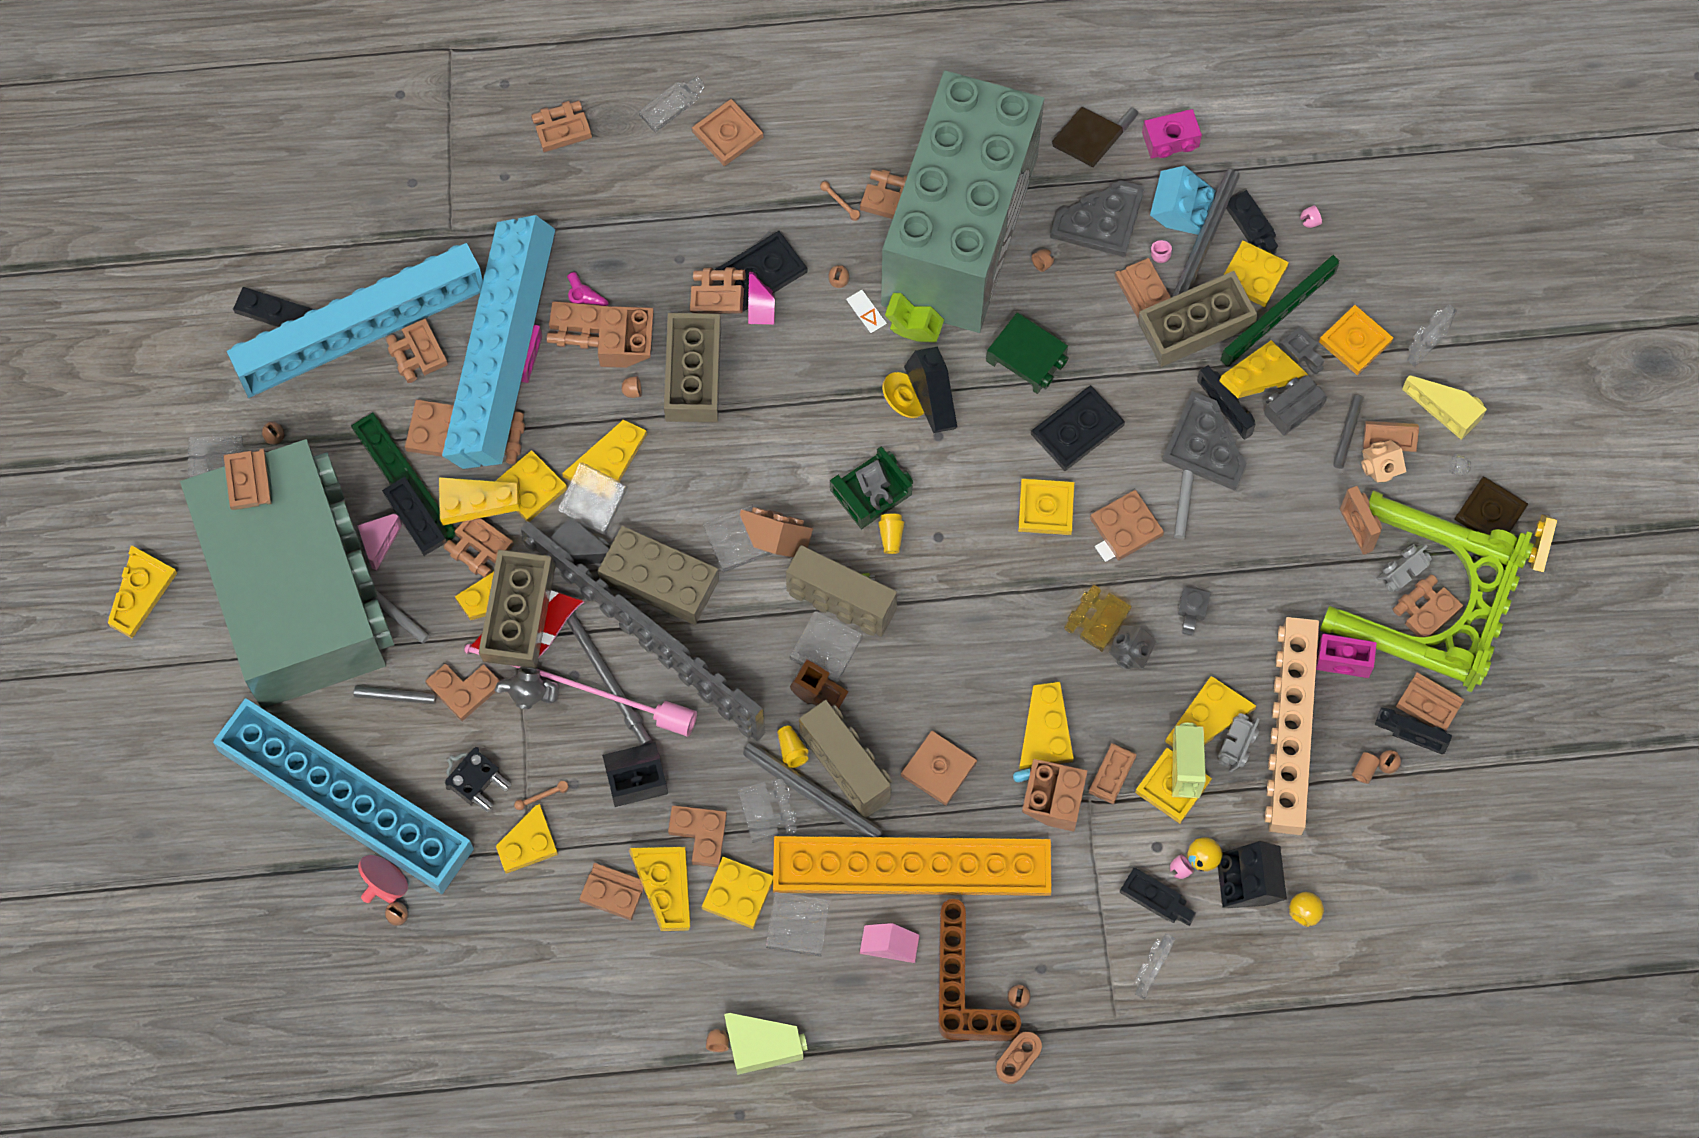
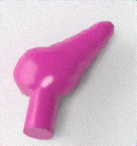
M576 272L570 273L567 276L572 286L568 293L571 303L609 305V302L604 297L597 294L589 286L582 284Z

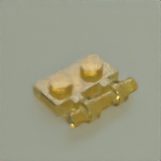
M1092 585L1090 590L1084 592L1080 598L1081 603L1078 608L1068 616L1069 621L1064 629L1073 634L1077 627H1082L1084 630L1080 635V639L1103 652L1131 611L1132 606L1111 593H1108L1104 600L1099 599L1098 596L1101 593V589ZM1094 608L1097 611L1091 620L1085 617L1088 610Z

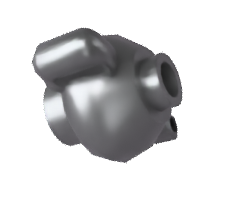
M520 667L518 675L513 676L511 679L497 682L494 691L498 693L508 692L518 708L531 709L532 705H535L540 700L545 703H555L558 698L559 686L550 680H541L539 678L540 671L536 668Z

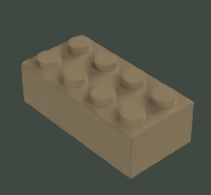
M1232 271L1139 311V326L1158 363L1163 367L1246 331L1256 322L1257 313L1235 271Z
M668 313L664 394L666 422H718L721 349L720 314Z
M621 526L598 569L599 579L604 581L609 587L694 625L697 624L719 582L718 568L624 526Z
M802 545L799 547L786 571V587L791 597L799 601L804 599L812 603L821 612L826 613L829 611L837 615L836 617L846 624L854 623L860 626V629L868 635L874 636L876 634L882 637L896 612L897 591Z
M498 550L479 647V655L483 662L537 669L555 572V564L552 557Z
M825 700L799 718L800 736L857 812L867 818L890 802L892 790L890 783H892V780L884 769L879 770L874 764L876 760L872 752L867 747L863 749L858 743L859 736L851 726L847 728L842 722L843 715L835 705L830 706Z

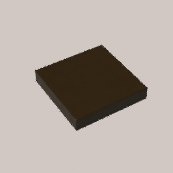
M1081 107L1053 139L1052 145L1054 148L1094 168L1122 135L1123 128Z
M1483 476L1454 520L1471 530L1488 535L1491 534L1492 530L1496 529L1510 533L1527 508L1528 503Z

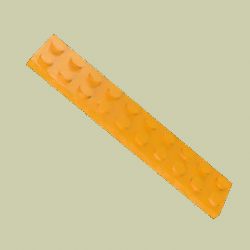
M774 836L773 893L1051 896V839Z

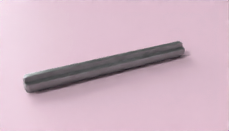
M1233 169L1226 171L1172 297L1192 288L1240 177L1239 172Z
M750 742L744 748L743 755L862 836L881 837V828L753 742Z

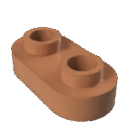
M1023 1032L1014 1039L996 1065L997 1077L1003 1083L1015 1084L1021 1080L1041 1053L1042 1043L1040 1038L1032 1032ZM1029 1044L1032 1047V1051L1024 1052L1022 1046ZM1005 1067H1014L1015 1073L1011 1075L1007 1074L1005 1072Z

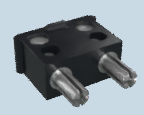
M478 747L473 748L469 754L461 753L457 757L451 755L447 760L449 767L446 772L448 776L445 780L446 789L454 791L471 806L475 802L486 812H489L493 804L481 795L492 781L504 791H507L511 786L507 780L499 775V767L482 755ZM462 757H465L463 761L451 773V770L453 768V761L460 760ZM485 768L490 769L488 772H483L482 770ZM466 789H472L470 793L464 792Z

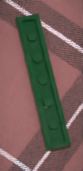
M1334 255L1327 259L1223 350L1221 362L1226 367L1235 362L1335 275L1340 260Z
M372 412L352 424L353 432L389 484L392 485L405 477L445 537L446 542L457 537L451 524H442L439 506L375 414Z

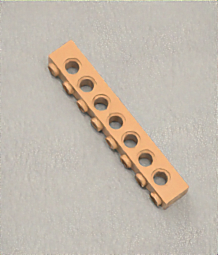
M1286 617L1284 625L1278 628L1277 641L1282 642V649L1277 651L1276 667H1280V677H1275L1274 693H1278V702L1273 703L1272 718L1277 720L1276 728L1271 729L1270 744H1275L1274 754L1269 756L1268 770H1273L1272 780H1268L1266 792L1267 796H1271V805L1266 806L1265 822L1269 823V832L1302 835L1306 825L1319 620ZM1297 644L1301 646L1303 651L1295 652L1291 649L1290 645ZM1297 670L1300 672L1301 677L1294 678L1288 671ZM1294 695L1300 702L1296 704L1288 701L1287 696ZM1293 721L1297 724L1298 728L1289 729L1285 722ZM1283 747H1292L1296 751V754H1286L1283 750ZM1284 772L1292 774L1294 781L1284 780L1281 774ZM1282 798L1289 799L1293 806L1285 808L1280 804L1279 800Z

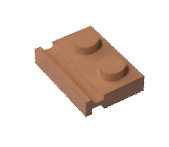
M1149 258L1128 266L1123 271L1115 272V278L1137 318H1139V311L1171 298Z
M260 449L257 452L247 451L224 455L231 510L256 507L266 503L267 505L272 504L264 449Z
M1417 672L1396 707L1430 727H1439L1446 731L1464 699Z
M594 863L579 900L581 903L632 921L644 888L640 879Z

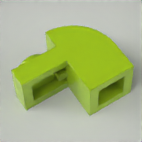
M902 293L892 294L885 316L892 322L890 330L901 337L917 342H937L944 319L931 306H913Z

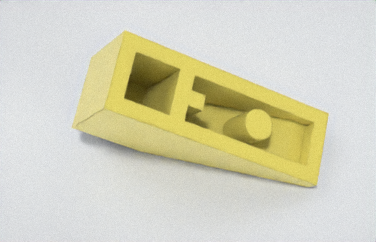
M1411 375L1406 379L1402 388L1403 391L1461 440L1482 420L1487 410L1479 398L1472 397L1468 392Z

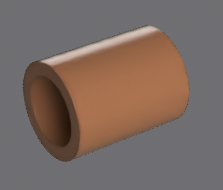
M1363 753L1352 776L1362 783L1369 784L1380 760L1370 753Z

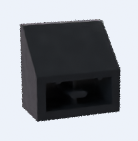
M656 742L602 755L615 807L668 794Z
M1258 841L1222 852V859L1218 865L1222 908L1266 906L1287 900L1281 846Z

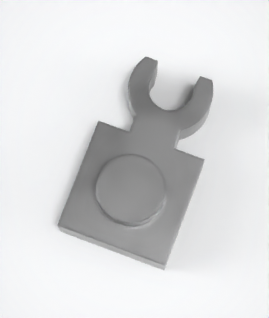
M879 460L855 472L864 495L870 497L873 507L880 510L879 500L883 497L889 504L893 503L891 494L884 489L891 484L883 464Z

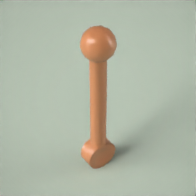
M827 181L820 184L821 190L827 191L850 214L851 220H859L860 212L853 210L830 188V184Z
M560 781L557 787L528 799L515 801L514 807L517 810H522L525 805L556 792L565 793L568 790V784L565 781Z

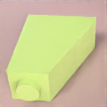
M1182 723L1180 726L1175 727L1173 733L1172 797L1200 798L1205 785L1203 727H1197L1194 723Z
M732 1013L724 1014L737 1075L804 1060L803 1051L808 1050L804 1033H798L797 1026Z

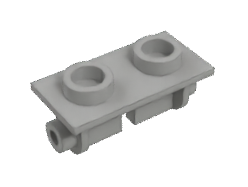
M1413 544L1402 551V557L1399 560H1393L1382 568L1383 573L1376 577L1377 580L1386 579L1387 583L1385 585L1390 592L1399 591L1412 580L1406 571L1409 570L1413 576H1417L1430 566L1431 556L1427 552H1422L1428 546H1415Z
M1239 713L1237 717H1234L1227 735L1235 738L1236 741L1233 742L1226 738L1218 754V758H1220L1218 762L1221 765L1229 766L1231 764L1229 772L1232 773L1237 768L1243 767L1249 757V753L1246 752L1250 743H1254L1259 733V729L1256 728L1260 720L1259 718L1249 722V717Z

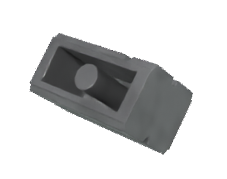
M1305 375L1300 380L1297 377L1292 379L1285 387L1287 390L1281 394L1278 392L1272 394L1266 401L1265 416L1284 436L1321 409L1326 402V394L1316 386V383L1308 375Z

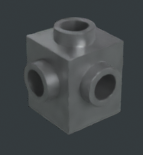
M1122 625L1109 653L1117 660L1116 663L1124 669H1143L1157 641L1142 627Z

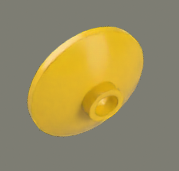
M901 372L889 374L884 379L882 385L883 394L888 404L897 413L907 418L922 416L924 411L908 375Z

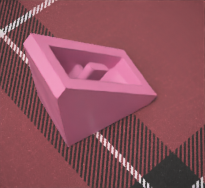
M391 514L358 525L372 569L377 570L402 527L398 515Z
M893 923L865 925L860 954L915 963L919 934Z

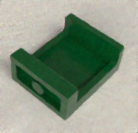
M1016 313L988 348L986 362L994 367L997 363H1000L1032 384L1033 392L1038 394L1042 388L1047 389L1054 379V372L1057 369L1061 370L1066 365L1069 359L1067 356L1068 345L1021 314Z
M882 446L877 449V454L843 478L837 475L830 480V491L861 530L912 495L913 480L907 471L904 470L902 472L895 456L890 451L886 452ZM877 460L883 464L891 484L884 489L893 498V503L891 504L884 497L879 500L880 510L871 505L870 497L864 495L855 473Z

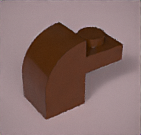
M808 659L803 662L790 685L792 692L805 703L809 704L811 702L817 706L826 700L830 706L835 705L838 709L849 692L827 679L830 672Z

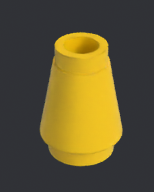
M900 514L881 515V521L878 522L885 554L900 553L905 524Z
M792 726L780 728L777 734L783 762L790 768H796L805 764L808 761V749Z

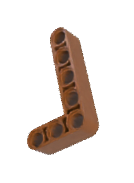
M948 899L943 903L940 912L939 1032L945 1039L1012 1041L1018 1036L1021 1027V1019L1016 1012L1011 1010L965 1009L966 909L961 901ZM950 909H954L960 913V917L952 920L945 913ZM956 937L959 939L960 944L956 947H950L945 943L946 938ZM948 964H956L960 971L952 975L947 973L944 968ZM948 991H954L959 995V999L956 1002H949L945 999L944 995ZM947 1019H955L959 1023V1027L955 1030H948L944 1026V1022ZM981 1019L986 1022L987 1028L978 1031L972 1026L973 1021ZM1004 1020H1010L1015 1024L1016 1028L1008 1032L1003 1030L1000 1024Z

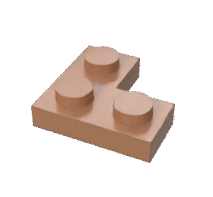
M446 664L425 681L426 685L461 721L465 720L495 693L494 689L497 682H500L484 664L464 682Z
M672 805L668 833L674 836L695 838L692 856L693 865L719 867L727 812Z

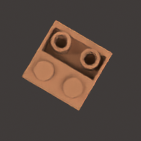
M601 306L598 344L600 367L626 368L651 357L653 308Z
M753 507L752 511L741 509L740 516L753 547L789 557H794L801 545L808 548L813 528L804 526V520L790 516L786 517L782 513L772 510L767 511L757 507Z
M1033 759L1022 812L1047 826L1074 832L1087 770Z

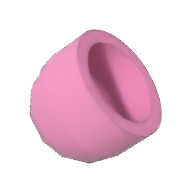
M1313 205L1306 208L1301 213L1300 219H1306L1303 223L1305 227L1312 228L1322 224L1321 215L1316 206Z
M1160 240L1152 244L1151 256L1155 262L1165 263L1170 259L1172 254L1170 243Z
M1182 854L1177 856L1170 864V872L1174 869L1177 872L1174 876L1175 878L1184 879L1194 873L1190 862Z

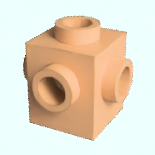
M1392 440L1372 444L1370 448L1362 450L1364 460L1361 462L1363 471L1377 483L1390 481L1394 476L1406 472L1402 448Z

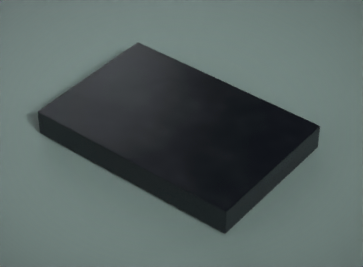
M780 231L775 232L715 269L725 270L726 267H734L736 270H745V280H736L734 286L741 285L744 288L743 311L748 309L749 272H754L757 278L773 291L772 294L808 273V268Z
M1090 385L1031 430V435L1056 463L1066 471L1125 425V421Z

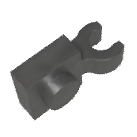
M1301 327L1281 342L1280 348L1297 364L1304 360L1314 374H1317L1324 368L1322 364L1325 360L1315 352L1318 344Z
M1184 587L1178 615L1185 616L1182 634L1193 636L1196 619L1204 621L1210 592Z

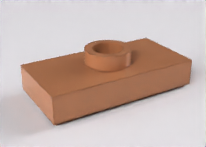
M1365 421L1363 449L1370 448L1372 444L1392 440L1402 448V451L1416 452L1419 425Z
M1112 743L1089 789V793L1114 804L1137 754Z

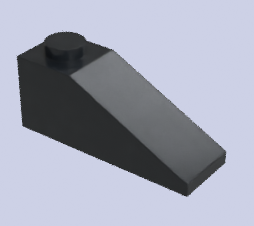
M938 346L915 350L904 368L932 432L938 433L956 429L958 426L948 369Z

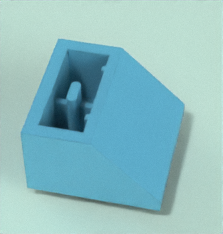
M1185 166L1161 171L1150 216L1166 228L1199 235L1213 203L1216 190Z

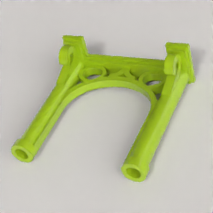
M1373 490L1369 499V509L1373 516L1376 515L1383 523L1440 543L1452 550L1460 558L1469 579L1470 590L1467 607L1461 618L1452 627L1430 637L1406 635L1332 606L1328 607L1320 631L1327 634L1332 632L1347 638L1377 642V650L1462 681L1463 686L1467 687L1466 691L1472 692L1476 684L1481 686L1484 677H1486L1489 671L1490 659L1495 649L1494 646H1491L1493 637L1498 638L1503 626V623L1499 622L1501 614H1507L1512 601L1507 598L1510 590L1514 592L1520 579L1516 575L1518 567L1523 569L1526 560L1531 554L1534 545L1530 543L1532 533L1528 531L1526 534L1520 533L1517 539L1513 534L1499 529L1492 530L1490 535L1476 532L1382 497V493ZM1467 551L1480 555L1483 558L1473 563ZM1487 565L1495 569L1496 578L1494 582L1487 584L1479 579L1477 570L1482 566ZM1497 588L1490 607L1484 602L1482 594L1483 592H1492ZM1476 619H1486L1479 638L1478 632L1470 625ZM1458 633L1469 635L1472 640L1470 649L1467 651L1455 647L1453 636ZM1445 642L1448 652L1430 646Z

